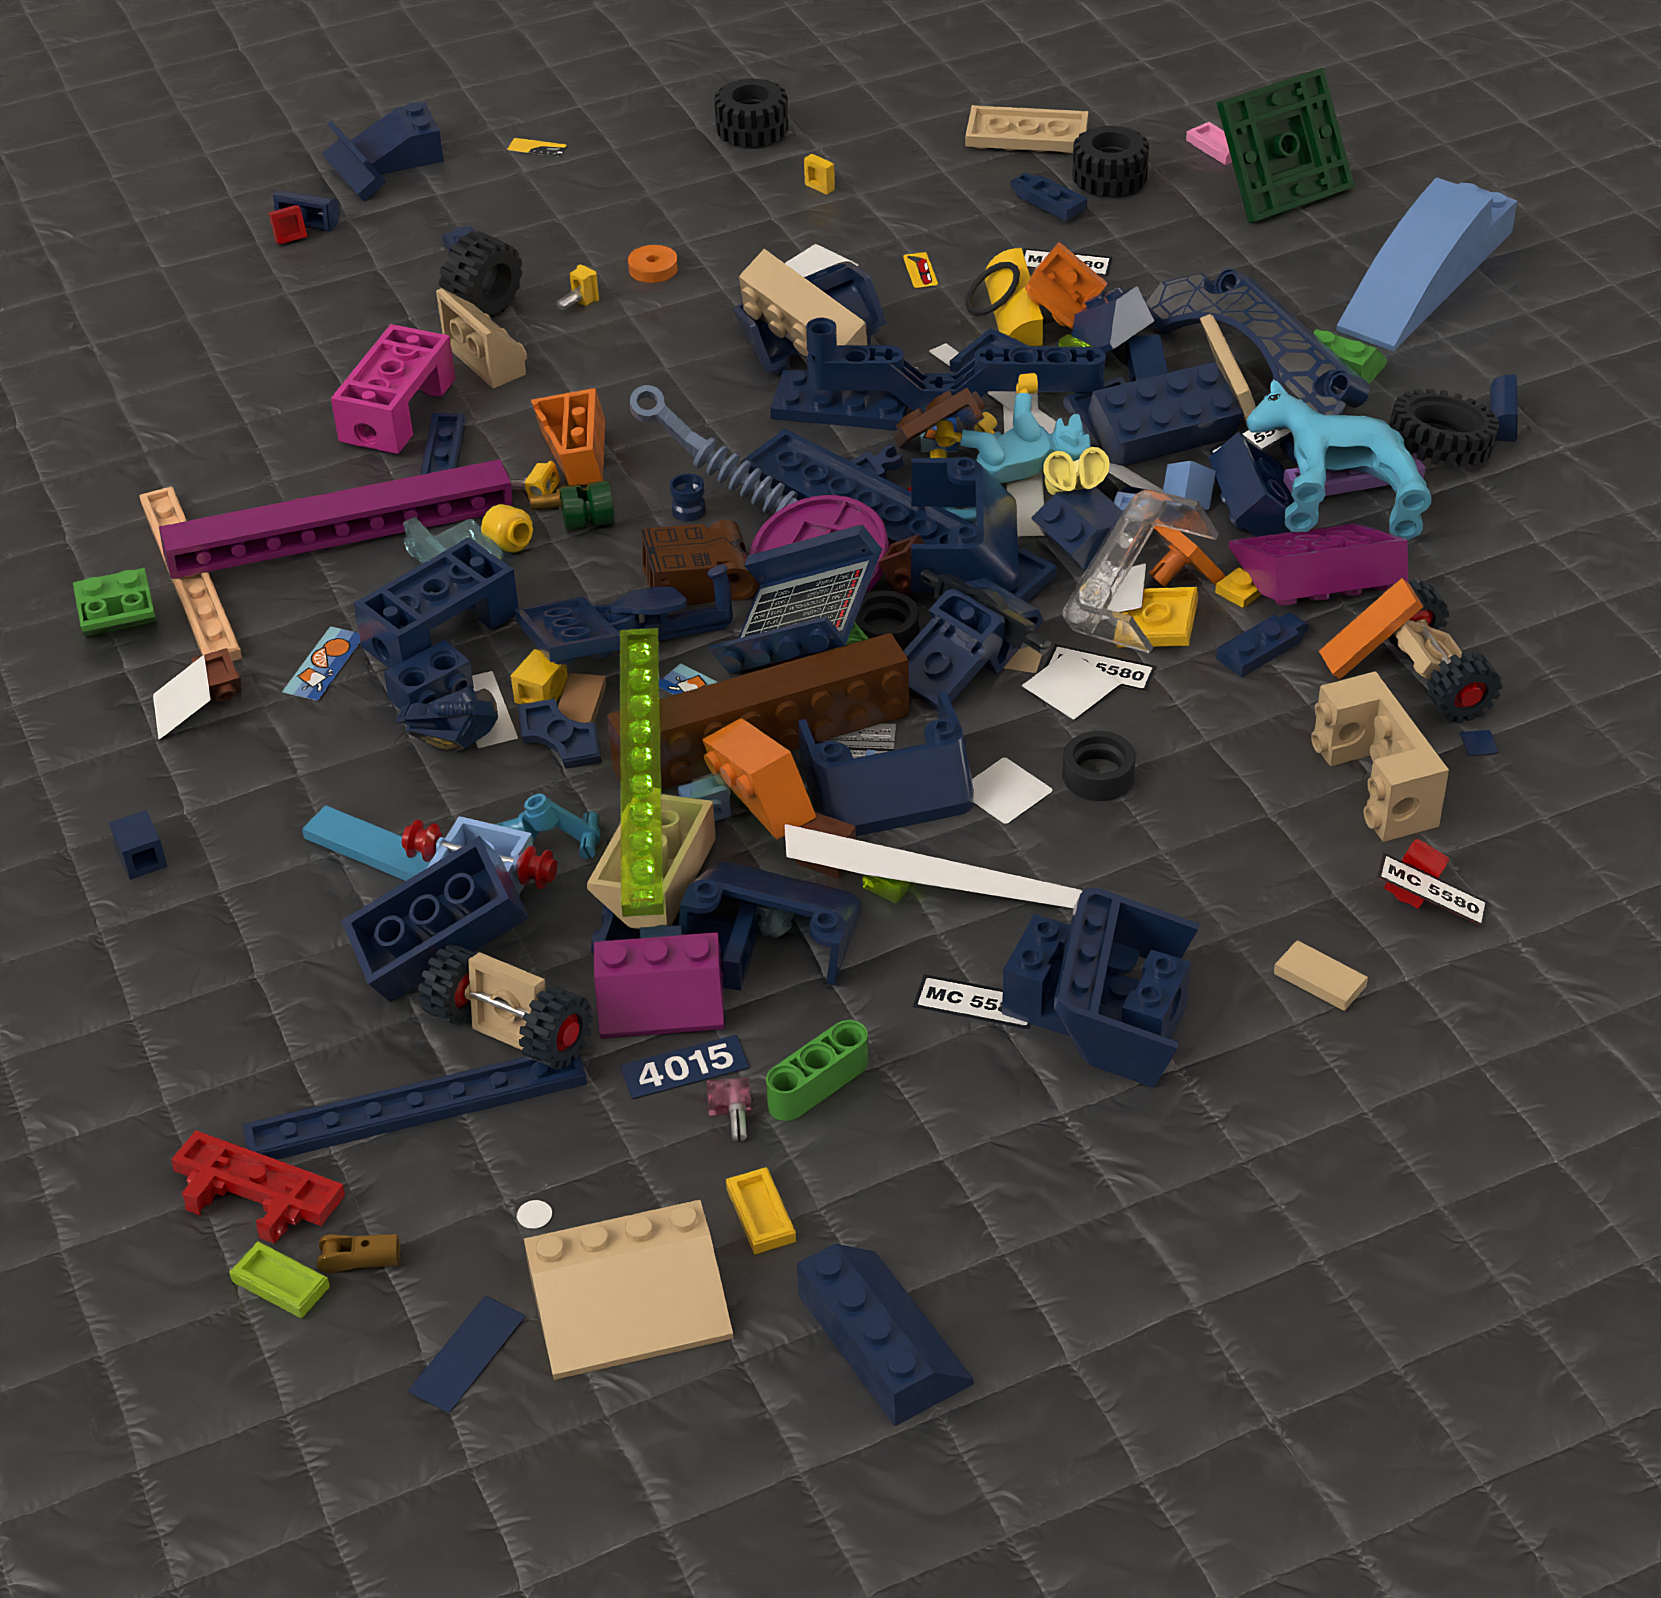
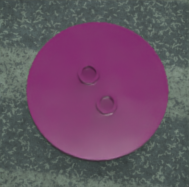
M821 495L796 501L772 515L757 532L749 555L861 524L865 526L882 548L878 561L887 552L890 544L884 523L869 506L845 496ZM878 562L865 594L876 585L884 573Z

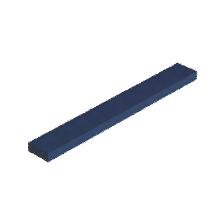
M526 1056L243 1124L247 1149L277 1160L587 1085V1080L580 1056L576 1060L571 1059V1065L568 1067L562 1066V1069L549 1067Z

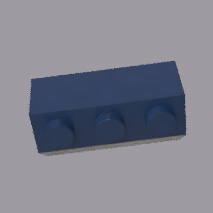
M1238 431L1208 458L1213 470L1216 471L1214 480L1222 490L1220 497L1231 512L1229 515L1230 521L1238 530L1243 531L1246 529L1255 537L1291 532L1285 526L1286 508L1295 500L1283 481L1285 472L1283 465Z

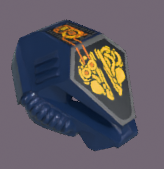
M468 686L427 704L413 703L400 709L396 721L407 726L405 733L437 749L456 752L467 748L491 731L498 719L497 702L489 690L483 688L474 691L471 686Z

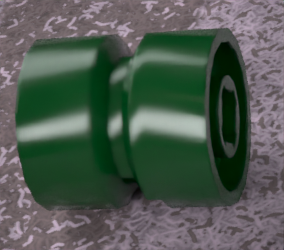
M608 480L590 482L585 489H582L579 484L559 487L566 532L585 529L588 523H592L595 527L615 524Z

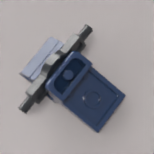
M929 568L921 572L920 582L935 590L934 598L937 601L929 609L932 616L931 621L903 652L909 660V692L938 710V692L946 691L950 702H952L983 666L998 674L1021 648L1031 647L1041 655L1049 651L1050 647L1047 646H1051V642L1035 633L1044 622L1039 609L987 578L964 582L952 574L939 576Z

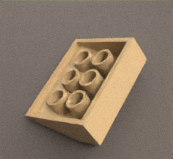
M701 1200L524 1238L529 1274L554 1380L734 1339L711 1235Z

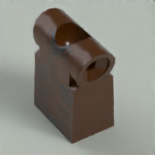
M729 519L720 520L713 523L709 528L705 524L641 529L642 569L648 588L659 586L673 587L686 598L687 606L715 602L713 580L708 577L707 573L711 568L725 564L728 567L727 575L730 582L732 601L746 600L756 593L758 583L744 566L748 556L745 553L746 547L739 525L735 521Z

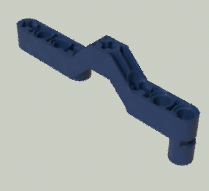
M814 318L806 325L807 351L809 352L807 356L808 384L812 388L817 390L890 391L913 411L921 408L922 412L925 413V408L933 399L949 390L955 395L968 388L971 394L976 391L980 398L989 391L1016 392V385L1021 374L1035 373L1037 375V392H1093L1100 390L1104 386L1106 355L1104 351L1096 347L987 346L979 348L975 352V358L957 373H922L904 358L903 351L896 346L837 345L836 323L829 318ZM957 413L950 418H956L958 416Z

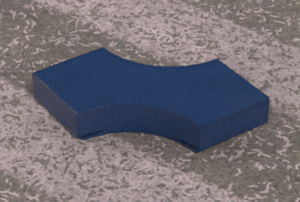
M555 698L518 705L521 736L524 743H539L552 748L561 757L565 769L602 762L596 723H580L567 718L558 709Z

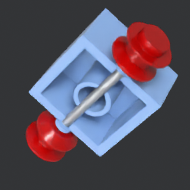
M459 816L446 838L442 837L438 824L433 823L428 829H424V823L419 819L415 820L411 826L408 825L402 835L401 844L405 849L407 857L414 858L421 852L422 859L425 862H430L427 868L480 836L500 855L518 895H520L524 886L531 879L535 880L538 889H543L547 883H552L556 876L557 861L553 859L552 851L545 850L541 856H537L536 848L532 842V834L529 832Z

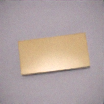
M1298 940L1275 963L1274 968L1275 975L1343 1011L1350 1006L1367 986V976Z

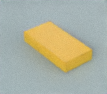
M767 1167L726 1179L727 1192L754 1255L796 1242V1232Z

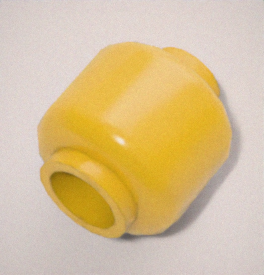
M503 504L493 506L486 512L482 520V537L492 548L516 553L523 550L532 538V520L529 514L522 509Z

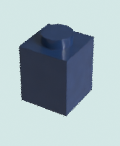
M147 810L109 823L116 851L130 880L167 867L161 840Z

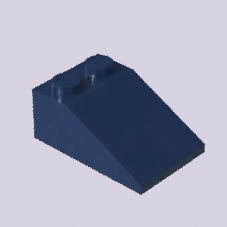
M412 102L406 106L398 107L350 140L380 175L444 162L440 130L426 102Z

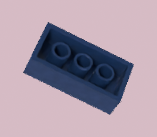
M1211 362L1093 391L1086 417L1097 435L1104 452L1108 456L1109 462L1125 466L1230 439L1237 432L1243 411L1217 363Z
M479 836L341 921L367 983L389 1002H392L418 986L419 983L425 982L426 978L421 977L424 970L429 971L431 968L428 964L431 957L438 959L436 954L438 950H445L447 945H458L474 952L529 917L500 855Z

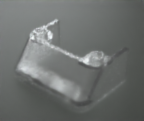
M1144 490L1137 493L1116 518L1066 603L1063 617L1069 627L1081 634L1151 653L1153 646L1134 618L1108 610L1107 608L1155 525L1216 540L1219 534L1199 501L1155 490Z

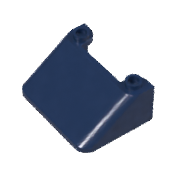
M852 262L837 263L804 277L866 323L867 337L876 334L880 330L879 327L887 324L870 275ZM743 303L737 305L733 309L735 316L763 369L767 373L772 372V374H779L783 370L790 369L789 357L800 353L794 347L793 342L785 336L783 338L776 336L770 330L768 324L760 318L755 320L749 316L743 308Z
M732 862L713 864L687 887L680 903L679 926L681 925L682 935L692 934L699 915L716 909L722 896L811 918L809 931L812 939L820 945L831 948L827 984L835 986L860 915L861 903L854 894Z

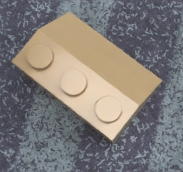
M442 288L436 290L442 334L450 336L452 352L493 389L526 375L525 361L527 360V354L521 343H517L512 339L504 328H500L491 320L488 314L483 313L474 304Z

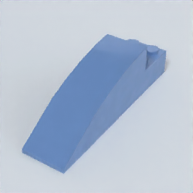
M1436 177L1407 211L1373 260L1339 320L1336 331L1394 352L1512 233L1517 200L1508 198L1502 193H1493L1478 188L1472 183L1460 182L1455 184Z

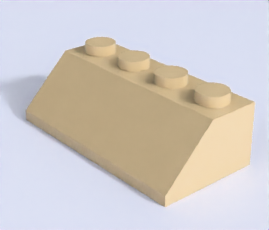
M638 791L588 880V890L630 928L640 929V927H654L657 925L672 926L680 910V903L687 887L696 879L716 840L713 801Z

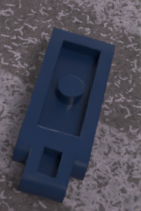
M1024 172L1010 182L1012 189L1015 190L1018 197L1065 221L1087 209L1086 197L1042 175L1037 174L1033 176Z
M1291 612L1280 618L1277 615H1272L1219 646L1216 659L1240 677H1243L1299 644L1303 634L1308 629V624Z

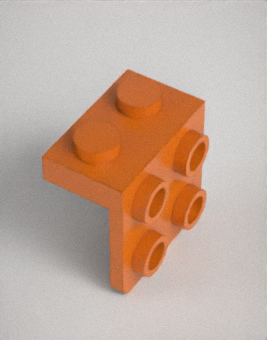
M1058 242L1035 268L1025 289L1031 301L1039 306L1043 305L1046 307L1058 324L1073 329L1075 314L1086 307L1084 304L1086 300L1100 294L1106 287L1107 282L1062 243Z

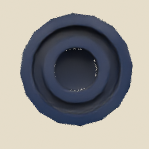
M691 473L680 474L671 479L672 515L676 519L686 522L695 521L704 516L706 506L705 499L702 497L704 494L703 479Z

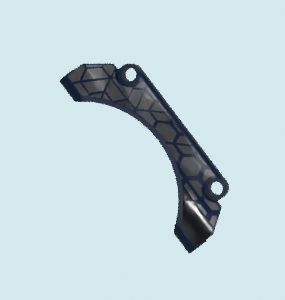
M1232 268L1223 270L1214 281L1202 273L1163 281L1151 296L1145 300L1154 319L1151 325L1162 336L1184 326L1201 323L1200 318L1209 314L1214 316L1218 324H1225L1239 329L1261 350L1270 366L1274 380L1282 385L1288 395L1301 399L1309 408L1320 414L1342 415L1346 405L1357 408L1369 396L1370 389L1366 380L1254 279ZM1290 435L1280 441V447L1298 466L1294 456V437Z

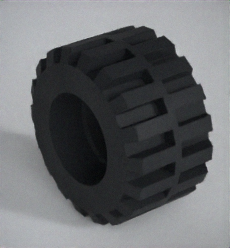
M741 79L727 83L728 85L722 86L716 92L714 98L716 132L724 142H729V144L734 146L753 148L770 145L773 142L779 141L781 137L787 134L789 128L788 98L785 89L779 86V84L765 79Z
M1115 125L1090 128L1086 132L1080 133L1073 144L1072 176L1074 183L1080 189L1085 190V192L1102 197L1125 196L1138 191L1139 188L1145 185L1148 176L1149 142H1147V138L1140 135V132Z
M472 231L468 232L467 236L462 235L458 238L456 244L453 243L450 247V252L443 259L444 264L440 268L439 273L441 274L439 286L474 304L483 313L488 314L489 317L494 318L499 315L500 311L504 312L508 308L509 302L514 300L516 291L519 290L521 284L519 281L523 270L520 269L522 260L519 258L518 251L513 246L484 232L478 231L476 233Z

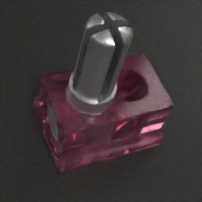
M749 1078L706 1081L709 1116L730 1114L732 1139L734 1141H738L736 1117H739L741 1141L747 1138L745 1114L752 1113Z

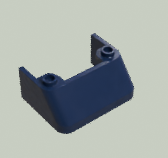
M969 457L912 458L911 507H976L977 526L960 525L952 529L948 534V544H911V593L935 592L933 588L919 580V577H922L920 575L921 572L926 568H929L939 576L952 574L964 582L987 578L1009 592L1013 591L1019 582L1016 499L980 463Z
M946 691L938 692V720L930 722L925 727L924 739L926 744L853 758L850 749L840 742L827 741L815 744L806 719L798 720L800 765L818 813L854 825L856 827V837L958 816L972 809L974 804V788L963 729Z
M1088 888L1080 894L1073 909L1054 998V1007L1078 1053L1086 1063L1147 1086L1155 1087L1177 1051L1179 1042L1098 1014L1106 971L1114 974H1127L1134 969L1138 957L1147 959L1151 950L1182 958L1198 931L1199 923L1100 888Z

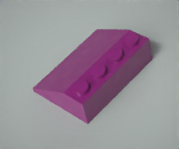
M1357 523L1310 529L1308 532H1287L1229 541V549L1245 572H1248L1260 593L1274 599L1276 604L1279 605L1296 604L1297 598L1308 597L1310 600H1325L1330 598V593L1340 592L1342 595H1359L1362 593V589L1371 587L1373 590L1385 591L1390 589L1401 578L1408 582L1407 539Z

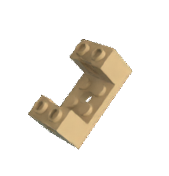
M1377 672L1320 686L1319 700L1315 705V731L1311 735L1313 747L1317 753L1322 754L1329 766L1371 756L1373 765L1371 777L1368 779L1370 799L1367 800V806L1363 810L1368 827L1373 828L1383 842L1439 827L1449 769Z

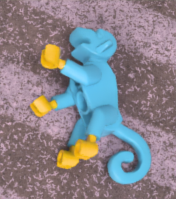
M1035 373L1019 375L1013 414L1014 428L1003 435L999 431H993L997 426V420L988 412L982 413L984 419L975 425L974 431L962 429V432H954L953 423L949 420L937 422V430H935L936 441L941 447H949L955 444V442H960V446L977 448L980 453L975 461L980 463L1000 484L1037 475L1043 469L1045 459L1055 451L1067 453L1073 461L1079 460L1080 455L1085 449L1090 448L1091 443L1090 435L1086 434L1083 430L1079 414H1073L1067 426L1059 418L1055 423L1052 434H1049L1038 424L1031 413L1032 396L1030 394H1035L1038 391V380ZM941 448L933 449L930 451V458H947L946 450ZM942 507L971 523L976 522V507L968 509Z

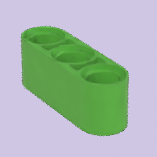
M844 1020L836 1023L774 1066L766 1076L767 1105L772 1117L782 1121H791L799 1118L860 1075L869 1063L868 1033L865 1026L854 1020Z

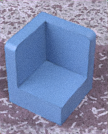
M1193 461L1167 464L1162 496L1175 504L1185 503L1200 510H1208L1210 508L1216 471Z

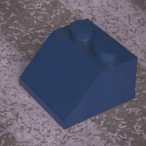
M1120 286L1106 293L1104 298L1100 293L1084 302L1086 307L1075 314L1070 347H1096L1107 352L1113 350L1154 322L1138 287L1135 286L1124 290Z
M1096 487L1089 490L1077 489L1070 492L1056 493L1031 517L1046 538L1088 576L1139 527L1131 517Z

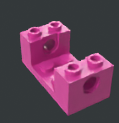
M390 324L331 397L338 441L399 454L413 436L408 405L409 400L417 390L424 391V394L442 397L456 379L450 336Z

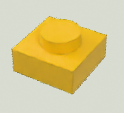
M814 154L805 157V185L826 195L834 191V163Z
M1239 567L1219 581L1215 589V593L1242 608L1262 595L1252 582L1248 572Z

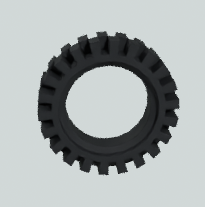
M1417 389L1413 393L1407 391L1403 396L1397 397L1389 426L1398 431L1403 437L1404 446L1410 452V455L1417 453L1416 459L1424 461L1427 457L1432 459L1431 464L1438 465L1439 461H1444L1446 467H1453L1454 462L1459 467H1467L1468 463L1476 466L1479 464V461L1484 463L1487 461V458H1490L1499 430V420L1494 418L1495 414L1492 411H1486L1487 407L1485 405L1479 404L1475 406L1476 400L1468 398L1465 401L1462 400L1463 395L1455 393V396L1452 397L1448 396V391L1441 390L1440 394H1436L1434 389H1427L1426 393L1421 389ZM1425 423L1448 426L1460 432L1440 430Z

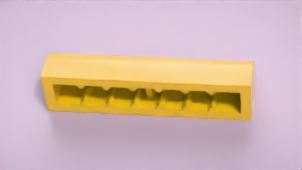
M1022 248L1003 251L989 262L986 269L999 262H1011L1018 266L1020 278L1013 295L1004 305L994 311L998 330L1028 346H1042L1043 317L1039 305L1031 301L1025 289L1030 279V274ZM1000 269L984 279L991 305L1001 299L1009 289L1013 280L1011 269Z

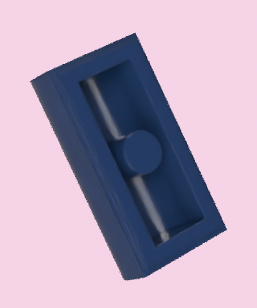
M280 190L273 194L274 210L298 205L301 208L306 228L331 232L338 223L339 204L335 199Z
M1516 374L1499 376L1490 385V411L1495 414L1494 418L1499 420V430L1496 439L1499 441L1516 442L1518 395Z

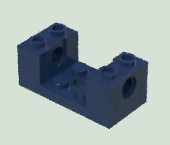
M469 537L354 602L362 648L389 669L430 648L432 644L429 631L466 609L477 615L481 623L493 630L515 617L514 609L519 608L514 569Z
M1036 914L1033 915L1003 969L1002 1015L1069 1036L1054 1007L1056 988L1070 928L1069 924ZM1151 950L1142 967V978L1140 981L1106 971L1100 1001L1103 1006L1099 1007L1098 1014L1171 1039L1187 1007L1191 961Z

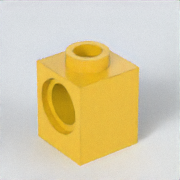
M534 649L511 674L514 702L521 705L554 698L557 702L562 696L568 679L566 664L559 665L550 662L541 651Z

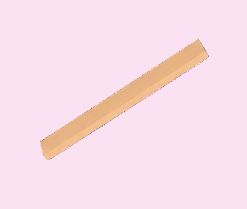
M173 487L139 495L141 505L166 567L159 526L187 521ZM204 572L171 579L201 655L227 648L232 661L242 659L240 647L209 573Z

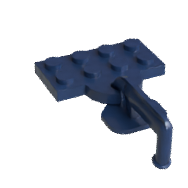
M725 564L717 565L707 573L708 577L712 578L714 584L715 607L667 615V612L685 608L687 601L675 588L659 586L631 591L611 604L592 606L585 597H578L514 609L516 623L550 662L559 665L573 663L577 657L590 655L592 658L610 656L612 651L622 649L621 637L637 643H647L723 629L733 619L730 582L727 575L728 567ZM639 614H643L644 622H639Z

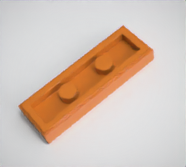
M1401 578L1321 648L1319 652L1331 673L1338 679H1341L1424 606L1410 584Z

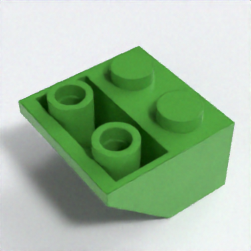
M145 568L125 570L116 574L90 577L82 581L73 582L80 625L85 637L157 622Z

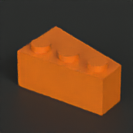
M596 388L531 399L540 430L568 484L588 485L590 482L603 481L605 417Z
M743 718L702 739L707 750L704 760L710 771L722 778L776 840L785 836V824L800 827L816 818L793 756L782 745Z

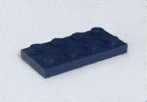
M783 370L770 413L771 419L897 431L896 425L906 416L908 406L890 391L817 390L808 384V372L802 370Z

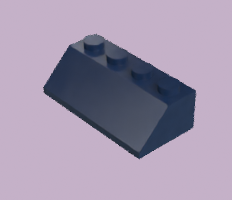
M834 1244L797 1263L799 1297L894 1426L974 1384L973 1377L875 1251Z

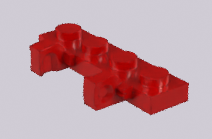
M197 1130L171 1159L173 1171L188 1176L186 1180L188 1186L182 1192L186 1211L200 1216V1210L205 1205L213 1203L215 1193L224 1196L226 1191L263 1205V1210L267 1214L264 1218L256 1220L258 1235L260 1239L274 1244L287 1231L289 1224L296 1226L301 1219L322 1226L345 1197L344 1186L339 1182Z

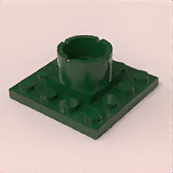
M1324 67L1216 102L1248 222H1255L1355 187Z

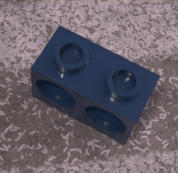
M446 640L384 671L388 699L399 709L413 703L427 704L468 686L474 689L470 661Z

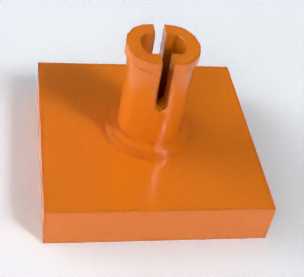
M1153 510L1145 518V521L1169 545L1170 551L1148 572L1164 588L1186 564L1188 566L1192 565L1215 586L1226 577L1195 543L1156 510Z

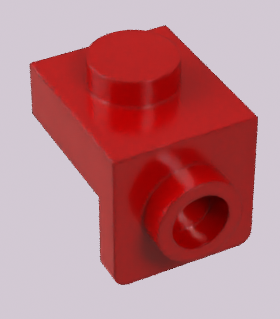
M1415 839L1401 861L1439 878L1449 862V858L1423 841ZM1389 882L1384 886V889L1392 893L1399 901L1410 904L1417 909L1420 908L1425 900Z

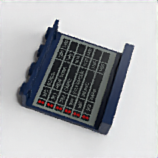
M861 524L748 555L744 566L760 584V587L738 639L711 645L709 648L710 652L730 674L845 646L882 548L865 526Z

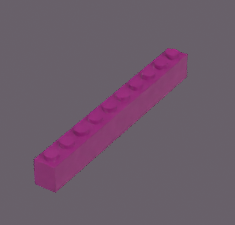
M499 459L159 526V532L170 577L175 579L485 516L489 509L499 504L513 507L511 482Z

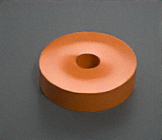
M663 245L639 247L628 256L629 274L632 278L645 283L666 281L672 278L678 271L677 254L673 249Z

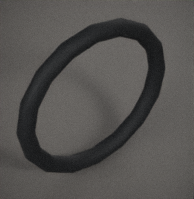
M999 262L982 272L972 283L967 293L965 304L968 312L975 316L987 315L1004 305L1013 295L1019 284L1020 272L1018 266L1011 262ZM1005 268L1011 269L1013 280L1001 299L984 309L974 308L972 305L973 295L982 281L995 271Z

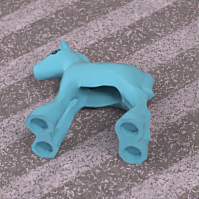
M1273 380L1271 382L1270 394L1265 396L1264 400L1251 412L1246 424L1252 433L1289 429L1294 437V456L1301 475L1295 478L1292 484L1291 495L1295 501L1286 508L1285 526L1291 532H1308L1318 523L1319 504L1326 495V470L1333 472L1355 470L1366 472L1388 483L1395 491V505L1389 519L1390 534L1407 540L1420 535L1423 530V521L1420 513L1427 510L1430 506L1431 494L1426 487V482L1418 473L1414 458L1406 450L1404 439L1399 432L1392 429L1384 420L1372 417L1320 414L1309 408L1301 399L1288 395L1278 381Z

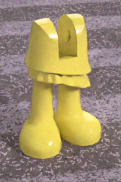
M1098 447L1085 449L1080 455L1079 460L1073 461L1071 456L1065 452L1055 451L1045 459L1043 464L1047 490L1051 495H1055L1056 493L1070 492L1077 489H1093L1105 479L1109 472L1110 462L1106 453Z

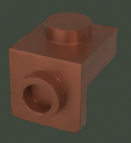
M225 648L205 654L210 701H227L233 698L236 693L242 692L241 678L239 672L234 668L228 649ZM201 656L192 658V663L198 660Z

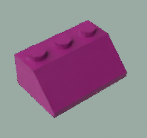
M718 932L594 942V981L601 1039L725 1029L723 966Z

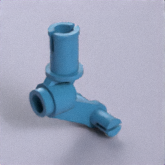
M541 793L535 794L526 800L524 804L525 811L519 813L518 818L495 824L529 832L532 834V841L535 840L540 831H550L556 826L580 842L579 855L584 859H589V855L591 858L595 856L596 845L601 839V830L598 828L600 817L596 812L589 811V815L586 812L582 820Z

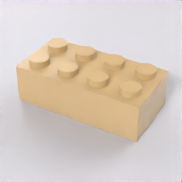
M763 249L739 276L743 308L746 313L755 320L760 318L766 322L776 336L780 338L785 336L793 342L796 350L802 355L808 356L809 353L807 351L806 325L810 320L820 317L829 318L836 323L837 345H867L866 323L767 250Z

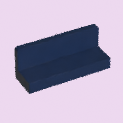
M330 121L327 125L339 139L324 151L322 155L360 198L366 201L386 181L343 132Z

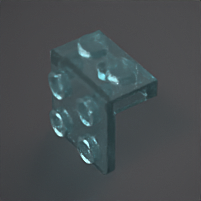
M416 517L403 523L407 535L403 539L405 547L413 558L416 557L421 564L468 537L500 560L504 557L498 545L481 531V528L474 520H465L434 537Z

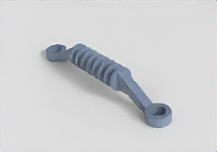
M643 385L637 387L630 396V410L636 419L642 422L657 421L683 448L685 447L689 454H692L694 458L693 466L699 469L707 462L706 474L711 476L719 470L717 482L720 484L730 477L729 490L734 491L739 485H742L740 497L746 498L751 492L754 493L751 504L756 506L764 500L765 503L762 511L765 514L774 507L776 508V513L782 508L798 501L796 500L797 493L793 490L786 496H782L785 487L783 483H779L774 489H771L773 482L771 475L767 476L762 482L759 481L762 469L757 468L749 474L750 461L746 460L738 467L739 454L734 453L726 459L727 446L724 445L717 451H714L717 440L713 437L706 440L701 436L699 437L694 431L692 432L665 405L664 396L658 388L652 385ZM649 397L654 399L657 404L653 409L644 410L638 406V401Z

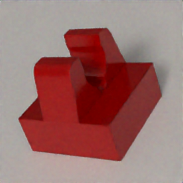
M298 205L268 213L277 244L308 237L301 208Z

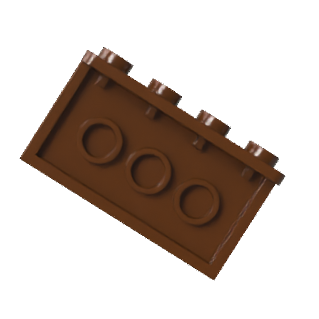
M965 388L953 395L951 390L933 399L925 408V413L922 412L921 408H918L903 417L896 425L898 430L893 434V438L897 445L901 447L936 426L937 422L946 420L956 413L964 427L969 430L984 419L982 412L986 410L985 405L976 391L971 394L968 388Z

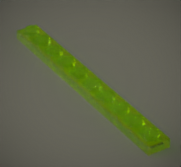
M658 628L620 630L622 917L664 915Z

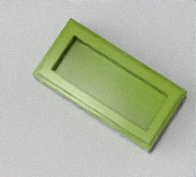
M259 1241L229 1272L231 1280L235 1284L301 1319L330 1288L328 1277Z

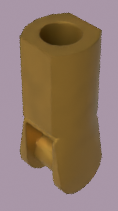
M329 1234L321 1237L319 1240V1249L322 1251V1255L317 1259V1267L325 1273H336L356 1268L400 1266L401 1249L398 1234L368 1236Z

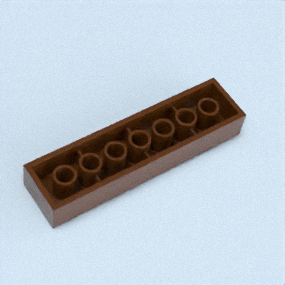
M888 633L607 714L613 771L629 799L635 797L638 791L650 793L712 774L704 760L707 750L702 739L740 718H743L771 739L792 751L799 749L798 720L806 719L816 744L867 727L909 716V660L893 635Z

